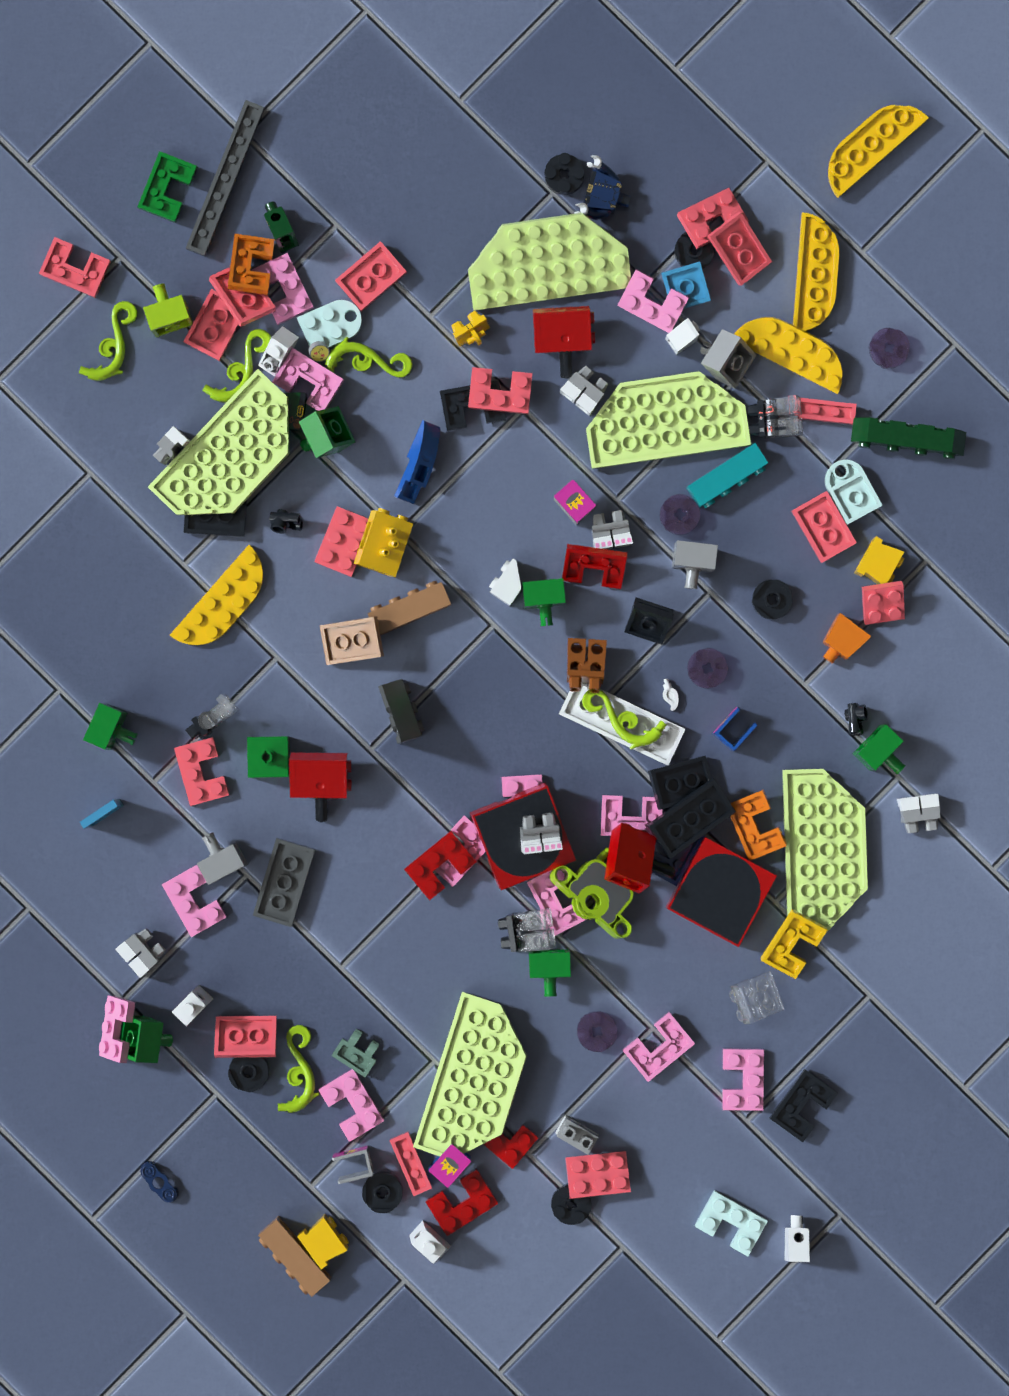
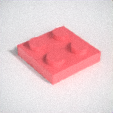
M902 581L862 587L863 621L865 625L905 619L904 585Z

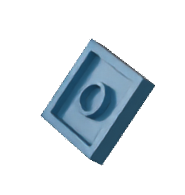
M700 261L661 273L667 295L671 288L690 297L684 308L711 301Z
M113 799L80 821L83 829L91 828L124 805L120 799Z

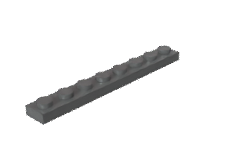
M245 100L187 243V250L204 257L206 256L265 108L263 106Z

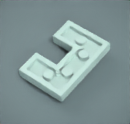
M714 1190L695 1227L713 1237L722 1219L731 1223L739 1229L730 1247L749 1256L768 1221Z

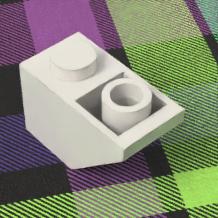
M687 318L667 334L665 339L677 355L697 341L700 329L694 321L691 322Z
M282 326L271 337L258 366L275 377L288 354L295 347L299 337Z
M512 559L511 562L508 560L501 568V571H503L499 579L495 577L489 586L492 588L490 593L508 606H511L521 591L515 559Z

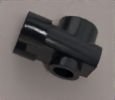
M283 509L270 513V529L273 532L284 534L287 528L297 531L302 530L303 520H301L300 513H288Z
M849 703L848 709L844 711L845 719L849 721V734H853V736L864 735L861 721L868 720L866 705Z

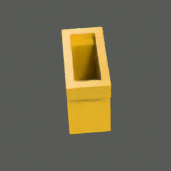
M877 536L872 539L854 573L860 577L866 575L876 584L890 583L895 577L893 575L895 568L899 569L905 559L902 557L904 551L881 544L883 540Z
M326 1214L309 1231L305 1228L297 1236L320 1269L326 1267L330 1259L346 1252L349 1247L347 1245L349 1241L343 1233L339 1234L336 1230L337 1224L332 1217L328 1218Z

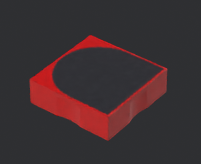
M545 783L519 792L507 800L494 802L469 812L479 839L483 843L490 868L500 890L554 870L556 867L576 861L550 790ZM553 813L555 821L559 825L562 850L546 852L542 850L539 853L523 854L520 837V827H523V816L534 815L535 825L543 824L542 814Z
M704 837L689 864L685 876L678 883L666 908L739 947L777 875Z

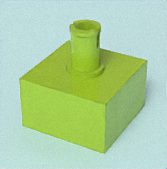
M164 283L153 286L152 288L158 303L143 307L150 330L155 337L192 326L193 320L183 296L179 295L169 299Z

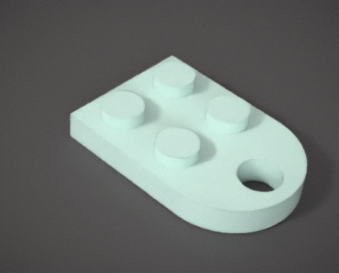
M346 300L333 301L297 317L309 347L316 341H322L327 344L328 348H332L340 344L346 337H348V340L355 337L362 325L359 309L353 303ZM347 312H355L357 315L356 319L352 322L345 319Z
M840 460L831 465L825 475L826 489L846 525L883 506L864 470L858 463L852 460ZM843 466L846 470L845 476H837L835 468Z

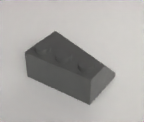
M403 679L378 686L386 711L390 715L391 726L397 735L395 737L397 744L422 737L421 732L425 730L422 721H417L415 713L418 710L415 701L410 702L408 694L411 693L408 682L404 683Z

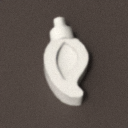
M667 678L664 679L663 699L671 705L670 710L673 711L678 706L679 698L677 691L668 682Z

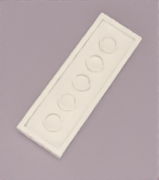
M581 683V691L579 692L569 691L559 715L630 748L632 744L623 740L612 727L605 703L600 696L595 695L592 697L591 702L594 706L602 705V710L589 712L583 707L582 698L585 692L589 690V684ZM603 691L610 699L617 718L625 711L636 714L638 718L636 727L628 729L629 723L627 721L623 723V727L631 734L644 735V730L650 731L653 727L655 728L660 720L667 724L662 731L663 735L656 742L636 747L634 750L665 765H669L685 729Z

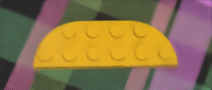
M890 105L879 109L839 143L830 158L828 179L836 197L839 198L924 124L929 117L912 106Z
M804 212L801 214L793 325L807 332L819 326L828 317L834 306L837 289L839 245L835 233L832 232L825 221L813 214Z
M760 317L748 321L734 333V335L741 337L753 352L836 394L839 393L843 376L840 360L834 349L820 338L775 317Z
M250 545L244 549L170 634L172 638L188 645L212 643L221 638L253 603L262 587L263 569L258 554Z

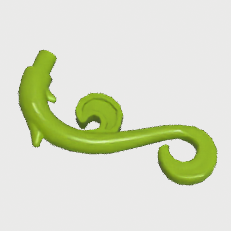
M121 301L114 306L112 310V324L115 339L106 338L99 345L100 354L106 358L113 356L110 348L116 349V355L112 363L103 369L102 365L96 369L81 366L79 374L88 376V379L99 381L123 373L119 368L124 360L125 343L117 315L120 310H126L128 317L125 320H121L122 324L128 325L134 322L137 318V310L132 303Z
M262 329L251 331L245 344V365L234 362L227 368V376L232 381H239L240 378L237 376V373H243L242 381L236 388L226 391V387L219 390L206 384L202 391L210 395V398L213 400L227 402L253 375L251 342L255 337L261 338L263 344L260 347H255L254 350L258 353L265 352L271 339L267 331Z
M348 337L330 351L325 365H327L326 369L334 373L337 363L343 361L342 355L348 352H359L365 356V359L362 361L359 359V355L354 356L352 365L357 371L368 370L371 367L372 360L387 373L397 378L407 376L412 370V360L405 353H398L391 358V364L395 361H401L404 365L403 370L394 371L373 349L361 343L348 342Z
M588 690L583 695V707L589 712H598L603 708L602 705L594 706L591 702L592 697L598 695L603 699L612 727L623 740L632 744L630 746L631 750L656 742L663 735L662 731L667 726V724L660 720L655 728L653 727L650 731L644 730V735L631 734L623 727V723L626 721L629 723L628 729L636 727L638 724L636 714L625 711L617 718L610 699L602 690L599 693H591Z
M303 1025L291 1027L286 1035L287 1045L300 1065L289 1070L287 1080L292 1086H299L302 1084L303 1079H299L298 1075L303 1074L306 1080L305 1090L299 1098L298 1095H295L294 1099L288 1101V1103H278V1111H288V1113L300 1111L314 1098L319 1096V1093H314L315 1079L312 1069L292 1041L295 1034H301L303 1042L298 1047L304 1048L309 1044L311 1033Z

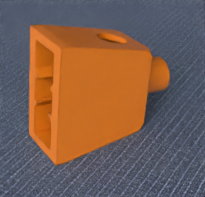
M839 613L823 641L829 647L823 658L831 664L834 663L838 656L848 659L871 636L843 614Z

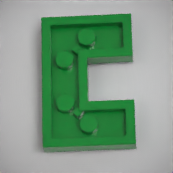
M159 151L137 206L138 209L176 223L183 204L166 197V192L172 179L191 186L198 168L197 165Z

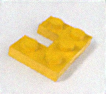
M792 909L761 956V961L796 979L805 966L806 961L791 953V950L799 938L817 947L828 931L827 927Z

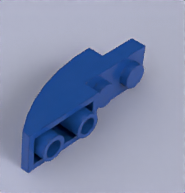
M422 420L407 457L410 460L396 490L395 497L414 504L421 487L426 488L437 455L440 438L439 426Z

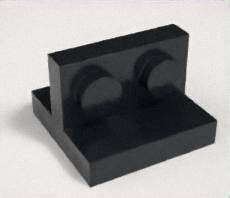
M635 597L624 632L662 645L673 620L674 610Z

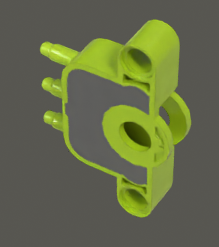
M608 847L596 859L582 864L576 873L567 866H559L551 870L549 874L550 881L568 898H572L573 911L577 916L587 920L595 919V922L615 939L625 938L630 935L632 931L631 924L621 913L632 901L633 891L604 880L606 871L604 861L608 857ZM559 870L564 873L563 881L557 878ZM588 895L592 896L596 902L592 910L585 903ZM618 924H621L624 928L622 935L617 932Z

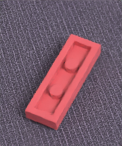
M797 397L794 418L853 425L857 404Z
M409 1131L391 1138L389 1141L413 1196L432 1189L418 1152L413 1147L414 1143Z

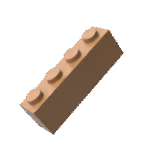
M433 581L426 584L427 588L419 591L417 588L408 592V596L401 599L398 596L389 600L390 604L384 607L379 604L370 608L371 612L367 614L369 617L377 616L380 636L451 606L442 582Z
M279 1216L260 1231L258 1235L260 1237L259 1242L264 1248H269L273 1252L272 1256L277 1263H282L287 1268L285 1271L291 1279L295 1278L300 1283L299 1288L304 1294H309L311 1297L314 1296L331 1280L329 1273L324 1268H319L301 1241Z

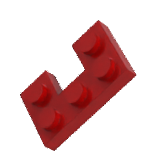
M567 544L562 574L563 581L582 583L584 568L604 570L602 587L621 589L627 552Z
M452 831L447 833L404 869L429 901L445 888L433 873L440 865L449 860L461 875L476 863V860Z
M523 1124L511 1139L501 1134L483 1145L513 1169L539 1137Z
M477 1168L460 1178V1182L470 1196L453 1207L443 1190L425 1201L446 1236L498 1204V1201Z

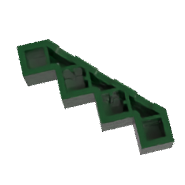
M870 417L854 418L851 442L859 444L858 447L860 448L880 445L887 447V451L899 452V449H909L915 451L916 455L926 456L927 452H936L942 454L945 459H955V456H964L967 432L947 427L942 429L935 428L932 425H912L893 420L878 421V418Z

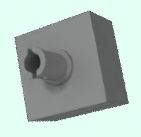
M722 329L713 345L705 342L703 345L707 348L701 346V354L706 355L701 364L717 381L736 389L755 359L756 354L741 337Z
M676 541L674 544L672 568L687 570L685 588L697 589L699 572H713L715 570L718 545Z
M214 832L202 838L210 852V857L198 862L197 865L208 885L248 865L237 843L224 849L220 847Z

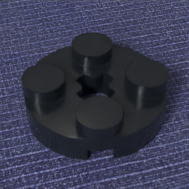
M568 153L554 156L548 161L545 168L546 185L552 192L560 195L576 192L583 183L584 169L582 163L575 156ZM561 170L569 171L568 179H566L565 177L561 179L559 177L561 175Z
M684 232L678 238L674 248L677 262L682 267L700 261L702 269H704L712 261L715 254L714 246L710 242L700 247V252H697V255H693L689 250L692 249L694 244L687 232Z
M780 580L763 581L755 588L752 594L754 610L765 619L775 620L785 616L792 606L791 590ZM775 594L777 596V604L772 603L770 605L767 596Z
M264 1057L233 1058L229 1065L228 1077L231 1084L238 1090L254 1092L259 1090L268 1079L269 1066ZM246 1066L254 1069L252 1077L244 1075L243 1072L246 1070Z
M384 1171L376 1172L373 1176L368 1177L362 1189L363 1201L376 1213L391 1212L399 1205L403 1195L402 1184L398 1177ZM381 1187H385V1190H388V1194H385L384 1198L377 1194V1190H380Z
M568 1183L555 1190L552 1195L551 1208L553 1214L564 1224H580L590 1214L591 1199L590 1197L575 1198L574 1203L577 1206L568 1209V1205L565 1203L571 1199Z

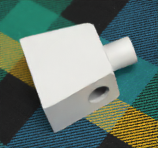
M198 985L172 1013L187 1027L213 998Z
M791 1215V1228H785V1261L810 1262L809 1228H803V1216ZM799 1233L800 1239L796 1242L794 1235Z
M423 1220L409 1235L412 1245L433 1264L438 1262L451 1247L447 1241Z

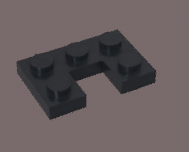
M499 380L491 381L490 389L501 390ZM470 385L440 391L447 431L467 428L463 408L468 407ZM484 410L486 424L506 421L505 412Z
M804 1069L769 1118L798 1140L804 1142L814 1128V1125L799 1115L802 1108L811 1098L827 1110L838 1092Z

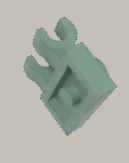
M355 1029L349 1040L342 1038L331 1056L363 1077H366L377 1060L372 1055L378 1048L379 1043L372 1040L366 1051L361 1050L355 1044L363 1032Z

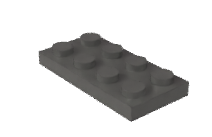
M276 838L253 916L292 927L315 849Z

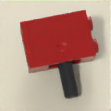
M589 306L533 309L535 353L559 352L561 378L567 379L572 377L571 351L592 350V344H595V331L591 332V324H594V312H590Z
M291 752L290 798H315V819L318 822H325L328 819L327 798H347L348 791L352 789V779H348V772H351V760H348V753Z
M620 823L611 831L604 880L640 894L650 886L652 871L665 877L673 878L676 870L672 866L654 860L656 838L647 831H641L626 823Z

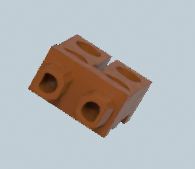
M568 638L567 682L571 692L581 691V683L589 684V692L591 693L600 692L601 684L604 681L607 640L589 639L587 660H585L586 639Z

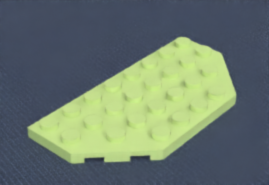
M584 213L502 224L492 240L488 242L479 257L468 269L473 310L625 289L631 280L627 246L589 219Z
M257 369L148 488L176 515L235 513L289 455L288 397Z
M700 371L620 383L586 428L592 469L751 446L745 405L732 397L719 385L709 380Z
M824 769L782 770L784 839L787 843L785 847L787 916L794 909L827 927L829 931L835 922L868 889L865 807L853 798Z
M462 992L414 1142V1148L441 1156L453 1144L464 1154L503 1134L527 1054L501 1004Z

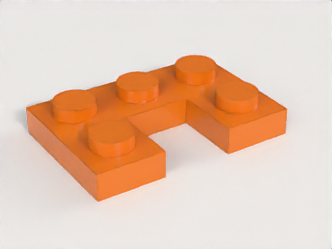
M234 234L227 289L268 295L270 273L250 271L252 258L272 261L275 239Z
M764 789L730 803L736 811L730 817L749 861L787 846L780 827L761 834L753 817L771 809Z

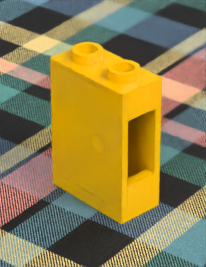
M378 508V511L371 510L354 564L390 577H396L413 523L408 522L409 518L398 514L396 517L389 515L390 511Z

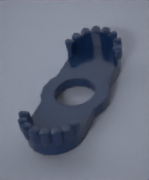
M147 1161L142 1164L140 1173L149 1184L150 1189L156 1192L164 1202H174L178 1197V1189L174 1188L167 1176L158 1170L155 1162ZM161 1177L164 1180V1186L162 1188L154 1187V1178Z

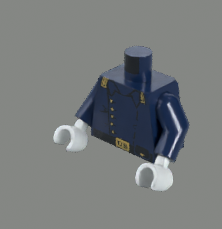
M591 155L594 159V164L587 162V166L596 170L593 169L584 202L575 204V206L580 208V211L574 212V214L584 213L590 219L599 220L614 214L616 205L628 208L631 196L620 193L622 183L619 177L610 167L602 162L599 156Z

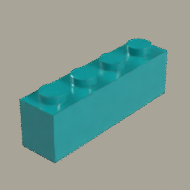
M754 443L688 485L686 489L698 508L704 506L706 509L715 503L714 499L719 495L723 498L731 493V488L736 484L740 487L749 481L747 477L755 474L757 476L766 470L764 466L768 464V461L757 444Z

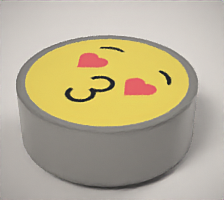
M322 341L312 343L308 349L311 359L315 362L326 360L330 353L327 344Z

